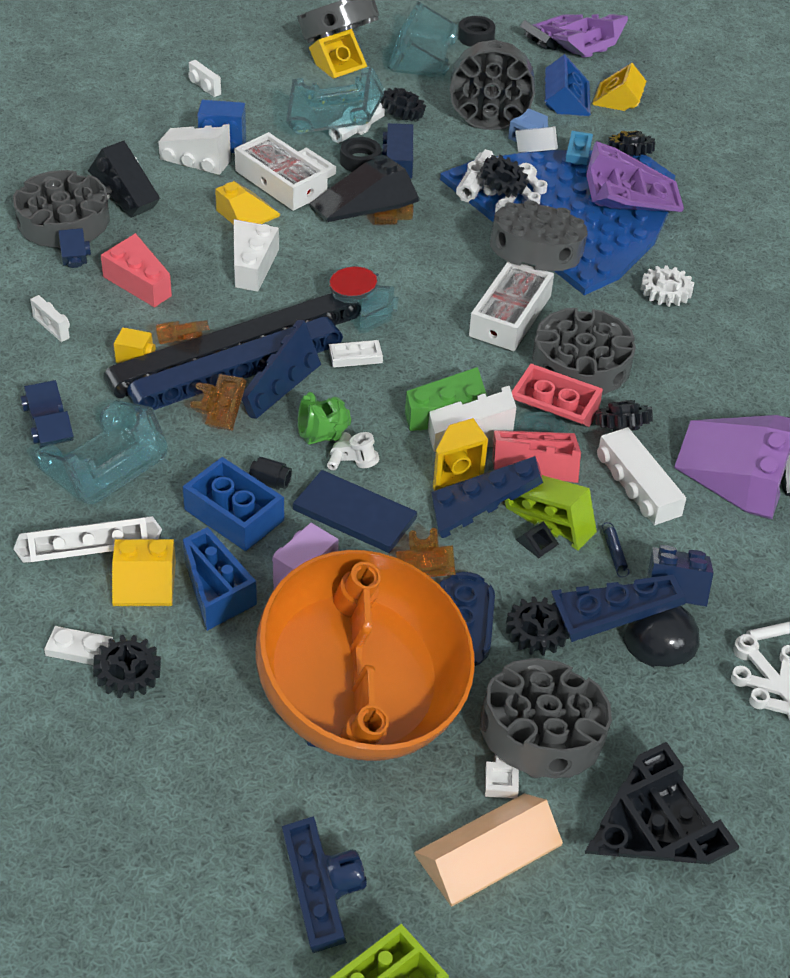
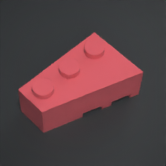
M136 233L101 254L103 277L149 305L156 307L172 296L170 273Z

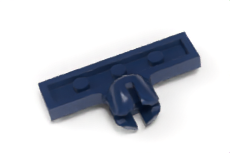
M314 816L282 826L312 952L316 953L347 943L338 909V900L344 895L363 890L367 886L366 876L364 877V868L359 853L351 849L332 856L325 855Z

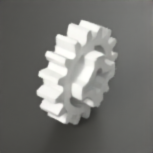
M656 266L655 271L648 269L647 274L644 273L641 290H644V296H650L649 301L657 300L658 305L664 302L668 307H670L671 303L680 306V301L687 303L688 298L691 299L694 282L691 281V276H685L686 272L678 271L677 267L671 270L668 266H665L664 269Z

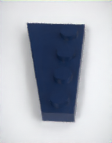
M305 320L296 321L290 336L286 335L280 342L281 348L276 354H271L266 361L267 366L265 369L256 374L240 395L250 418L257 419L321 365Z
M536 456L431 492L441 538L451 535L450 530L461 524L464 528L473 523L472 518L487 510L489 514L498 509V505L506 499L514 500L541 485L543 479Z
M674 575L636 579L634 584L621 585L619 582L606 583L607 587L596 589L582 586L576 587V591L562 593L561 589L551 591L553 601L571 642L686 604L685 596Z

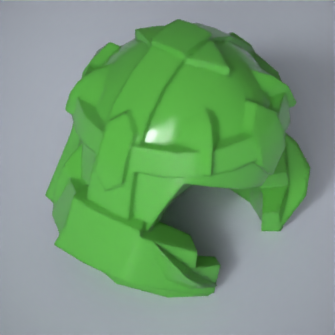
M313 392L304 395L298 412L299 435L304 438L308 445L324 440L336 441L340 439L342 433L351 424L350 411L346 409L345 402L339 397H332L319 402Z

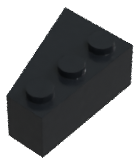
M124 140L102 148L88 169V172L106 187L107 193L130 218L153 209L161 199Z

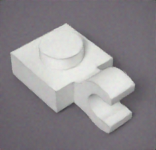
M495 754V762H486L485 797L515 799L518 797L519 770L507 765Z

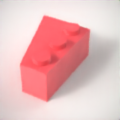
M494 431L492 457L494 470L536 456L541 475L578 483L581 451L575 433Z

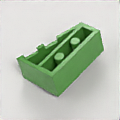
M478 367L406 391L405 415L409 430L428 429L430 411L460 401L463 405L478 400L477 396L486 394Z

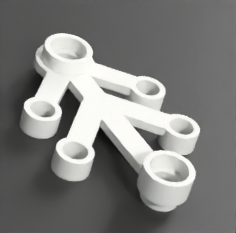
M522 163L519 167L525 168L523 173L528 174V183L534 187V192H531L526 186L522 195L526 200L535 201L539 205L540 194L547 192L548 184L546 181L536 178L537 170L529 163ZM484 185L485 194L495 195L498 193L497 190L491 191L489 185ZM511 194L509 198L500 199L496 204L495 212L504 207L506 203H513L516 197Z
M743 634L739 636L733 647L734 654L742 660H751L765 678L751 675V671L745 666H737L733 669L731 681L739 687L748 686L755 688L752 690L749 698V703L752 707L756 709L765 708L787 714L790 720V656L786 655L790 654V645L784 646L781 650L779 658L782 663L780 674H778L760 653L759 643L753 635ZM768 692L780 695L784 701L770 698Z

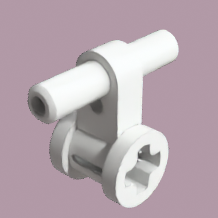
M347 432L342 433L339 441L334 443L330 451L331 457L327 467L334 471L338 468L340 461L355 460L359 468H369L379 462V455L373 447L375 442L373 435L369 432H362L351 437Z

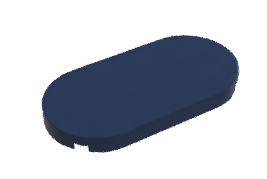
M457 572L451 574L450 578L446 580L444 578L439 585L454 601L467 624L472 638L474 666H477L490 653L495 591L491 584L488 585V583L484 582L485 578L471 572Z

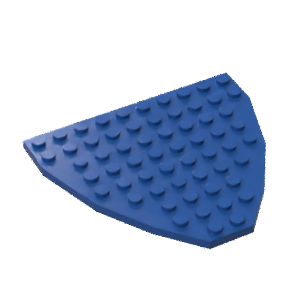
M545 150L504 155L503 158L507 159V157H510L511 162L517 161L518 165L522 163L531 164L537 170L536 178L547 182V192L540 194L539 205L550 206L556 209L566 208L571 211V215L584 220L588 235L584 253L580 258L579 264L567 270L554 271L583 295L619 280L655 245L670 211L612 209L592 202L586 174L593 150H590L587 165H575L565 162L567 150ZM630 155L675 181L674 174L647 155ZM468 163L441 173L440 180L456 192L458 185L467 173ZM528 183L527 187L531 190V192H534V187L530 183ZM483 189L478 192L475 199L470 200L468 203L493 222L496 204L500 199H504L506 195L504 193L498 195V193L487 195ZM518 194L513 203L524 204L526 199L522 194Z

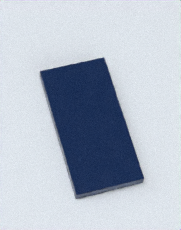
M324 470L319 472L293 503L294 511L387 553L392 551L417 518V511Z

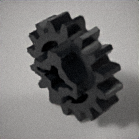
M394 87V90L390 88L387 91L384 90L380 101L382 108L387 109V113L394 115V117L398 116L402 120L412 121L415 119L418 121L419 118L423 117L426 108L424 100H419L420 96L403 88L397 89Z
M621 131L617 135L609 137L608 145L629 156L646 155V153L652 154L655 151L656 141L655 138L645 136L641 131Z
M500 154L498 158L494 155H491L490 158L487 157L480 169V178L486 179L483 184L489 185L491 191L497 190L498 195L504 193L507 198L511 194L514 197L522 194L529 182L527 180L528 174L523 173L524 167H519L517 161L511 162L510 157L505 159Z
M635 400L610 402L606 408H600L598 411H595L596 425L602 428L608 427L613 429V432L627 427L631 431H636L643 424L653 422L652 407H648V405L640 406L639 403H635Z
M533 596L529 603L521 599L520 606L513 604L506 620V633L511 634L510 642L518 641V649L522 650L527 647L531 655L535 650H539L540 654L545 656L547 649L556 653L558 646L564 647L569 636L555 603L547 604L548 600L545 597L542 602H537L536 597Z
M120 635L119 642H115L110 638L108 639V647L100 645L99 654L94 655L93 677H97L98 687L106 685V694H110L115 690L117 691V698L121 699L123 693H128L129 697L133 699L136 691L145 695L147 686L155 687L156 678H160L161 656H156L157 648L155 646L148 648L147 639L141 643L137 642V635H133L131 640H126L124 635Z

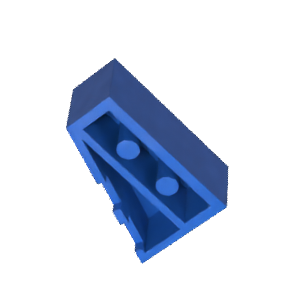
M208 527L183 539L185 565L207 631L257 605L256 580Z

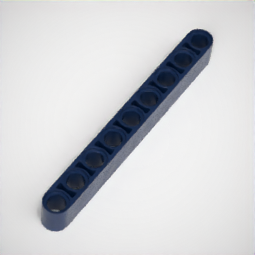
M321 317L306 322L317 353L328 350L329 344L342 342L343 334L328 317ZM291 327L135 380L127 388L128 396L141 413H148L196 396V394L199 395L254 376L265 369L268 358L271 354L277 353L282 346L280 342L286 335L290 336L294 328Z

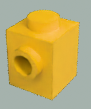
M122 327L114 342L116 363H122L155 352L156 345L153 344L152 333Z

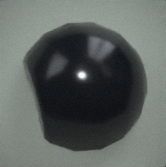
M678 606L628 623L623 641L628 651L636 659L653 668L654 666L671 667L682 663L684 665L694 658L700 646L699 627L693 615L682 606Z

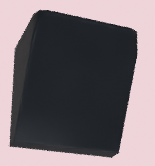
M544 521L516 539L517 542L537 558L542 557L559 545Z

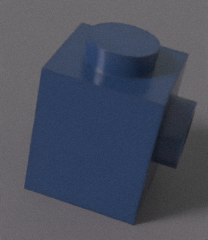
M83 228L59 230L63 266L68 265L70 268H78L82 264H87L86 256L91 255L90 242L84 240Z

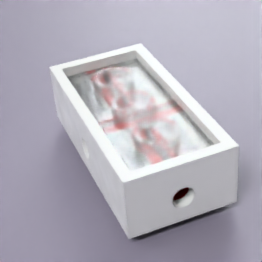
M269 132L235 148V171L293 211L312 202L327 191V170Z
M507 262L472 311L469 336L515 351L551 297L554 273L535 270V267L523 263L519 266Z

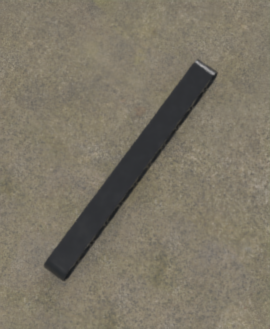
M333 292L115 364L105 371L103 378L115 397L121 399L128 396L127 388L135 380L291 328L297 320L309 322L321 317H328L336 326L356 319L361 314L362 307L353 296Z

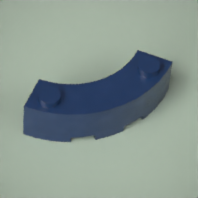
M56 380L24 386L25 395L20 396L23 411H29L33 425L30 428L33 443H38L39 447L73 441L74 436L68 411L64 412Z

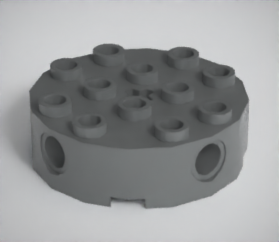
M340 0L298 15L297 18L304 40L311 43L379 20V12L375 0Z
M498 40L478 42L466 49L454 64L450 84L452 105L460 116L466 119L465 121L473 127L486 130L506 129L510 127L511 120L520 117L527 109L531 108L535 95L533 67L526 54L513 44Z
M71 170L48 171L26 180L24 187L16 190L13 195L19 232L27 240L41 246L61 249L59 230L83 228L84 240L91 242L105 231L110 222L106 187L96 177L91 175L87 177L77 175L76 171Z
M526 200L524 204L508 202L504 207L495 212L490 247L501 258L519 266L524 262L535 265V270L563 271L576 267L579 264L587 240V227L584 224V220L571 215V211L566 208L556 209L550 206L538 205L537 202L532 200Z
M565 308L549 314L539 323L534 341L532 360L534 365L602 388V395H605L608 392L619 389L629 379L636 349L635 337L632 330L621 319L605 311L592 309L591 313L578 311V308Z
M539 658L513 661L503 667V671L493 677L487 686L480 712V731L489 749L507 765L523 771L533 778H571L596 763L612 723L611 704L601 687L590 677L585 680L582 676L573 673V667L559 661Z

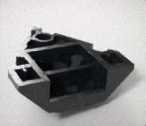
M666 741L637 756L633 769L618 790L600 823V828L594 839L589 842L585 854L710 865L739 850V845L721 819L714 823L710 820L684 782V766Z

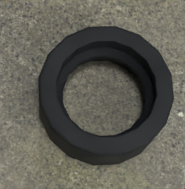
M468 16L459 22L458 40L465 46L471 47L478 42L495 39V23L489 18Z
M350 138L343 142L340 148L341 166L353 172L364 163L373 160L374 157L382 155V148L378 142L370 138ZM363 153L368 154L369 156L360 157L354 156L353 154Z

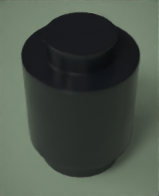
M259 457L257 461L254 460L252 462L249 474L266 486L279 490L280 488L286 489L292 477V468L287 467L285 463Z

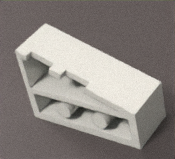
M229 124L213 128L212 126L194 129V127L170 128L159 140L160 159L220 175L231 161Z
M234 219L235 287L259 291L279 251L278 227Z
M510 386L501 388L502 392L486 397V394L477 396L478 400L463 405L460 401L430 411L428 433L433 452H436L450 424L474 418L488 438L487 447H493L494 431H513L516 404Z

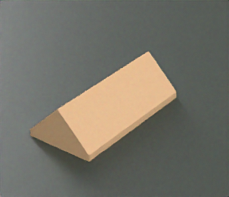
M522 794L417 850L414 855L452 907L562 846L563 842L548 801L528 794Z

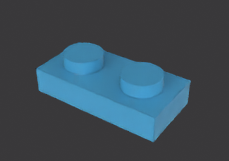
M572 131L565 162L575 165H587L593 134Z

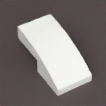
M555 126L515 131L518 152H535L558 148Z

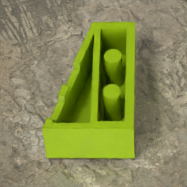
M542 475L543 483L514 500H505L508 510L534 525L544 521L547 527L551 529L554 537L563 536L573 542L571 547L579 550L597 532L590 488Z
M400 924L330 978H449V975L411 933Z

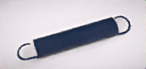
M603 523V533L616 573L619 577H626L618 574L619 566L622 565L623 571H625L628 565L614 526L604 530L603 525L606 523Z

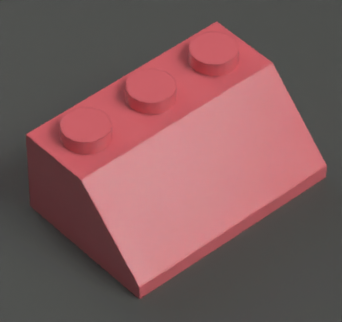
M530 364L512 390V395L517 402L590 427L596 417L595 411H598L600 408L603 389Z

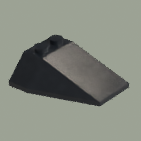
M379 155L361 165L309 203V206L324 220L332 222L402 208L419 202V196L406 169L389 157Z

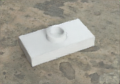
M379 340L329 344L332 367L383 363Z

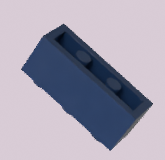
M388 123L387 132H383L382 155L389 157L404 167L410 179H412L413 124Z

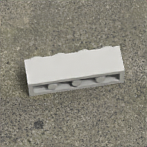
M627 427L602 435L599 448L597 449L598 458L601 463L607 465L613 478L622 484L627 496L637 503L642 515L648 517L653 525L682 516L686 502L685 495L633 432Z

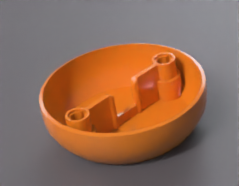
M344 550L323 554L302 563L282 579L275 588L262 612L258 626L255 649L256 665L262 687L275 711L303 739L322 750L345 758L364 761L400 758L425 747L443 733L455 720L467 700L472 686L474 650L471 635L459 608L445 590L426 573L405 561L386 554L365 550Z

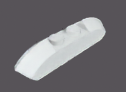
M151 516L21 533L14 546V551L23 563L114 551L115 539H159L162 528Z

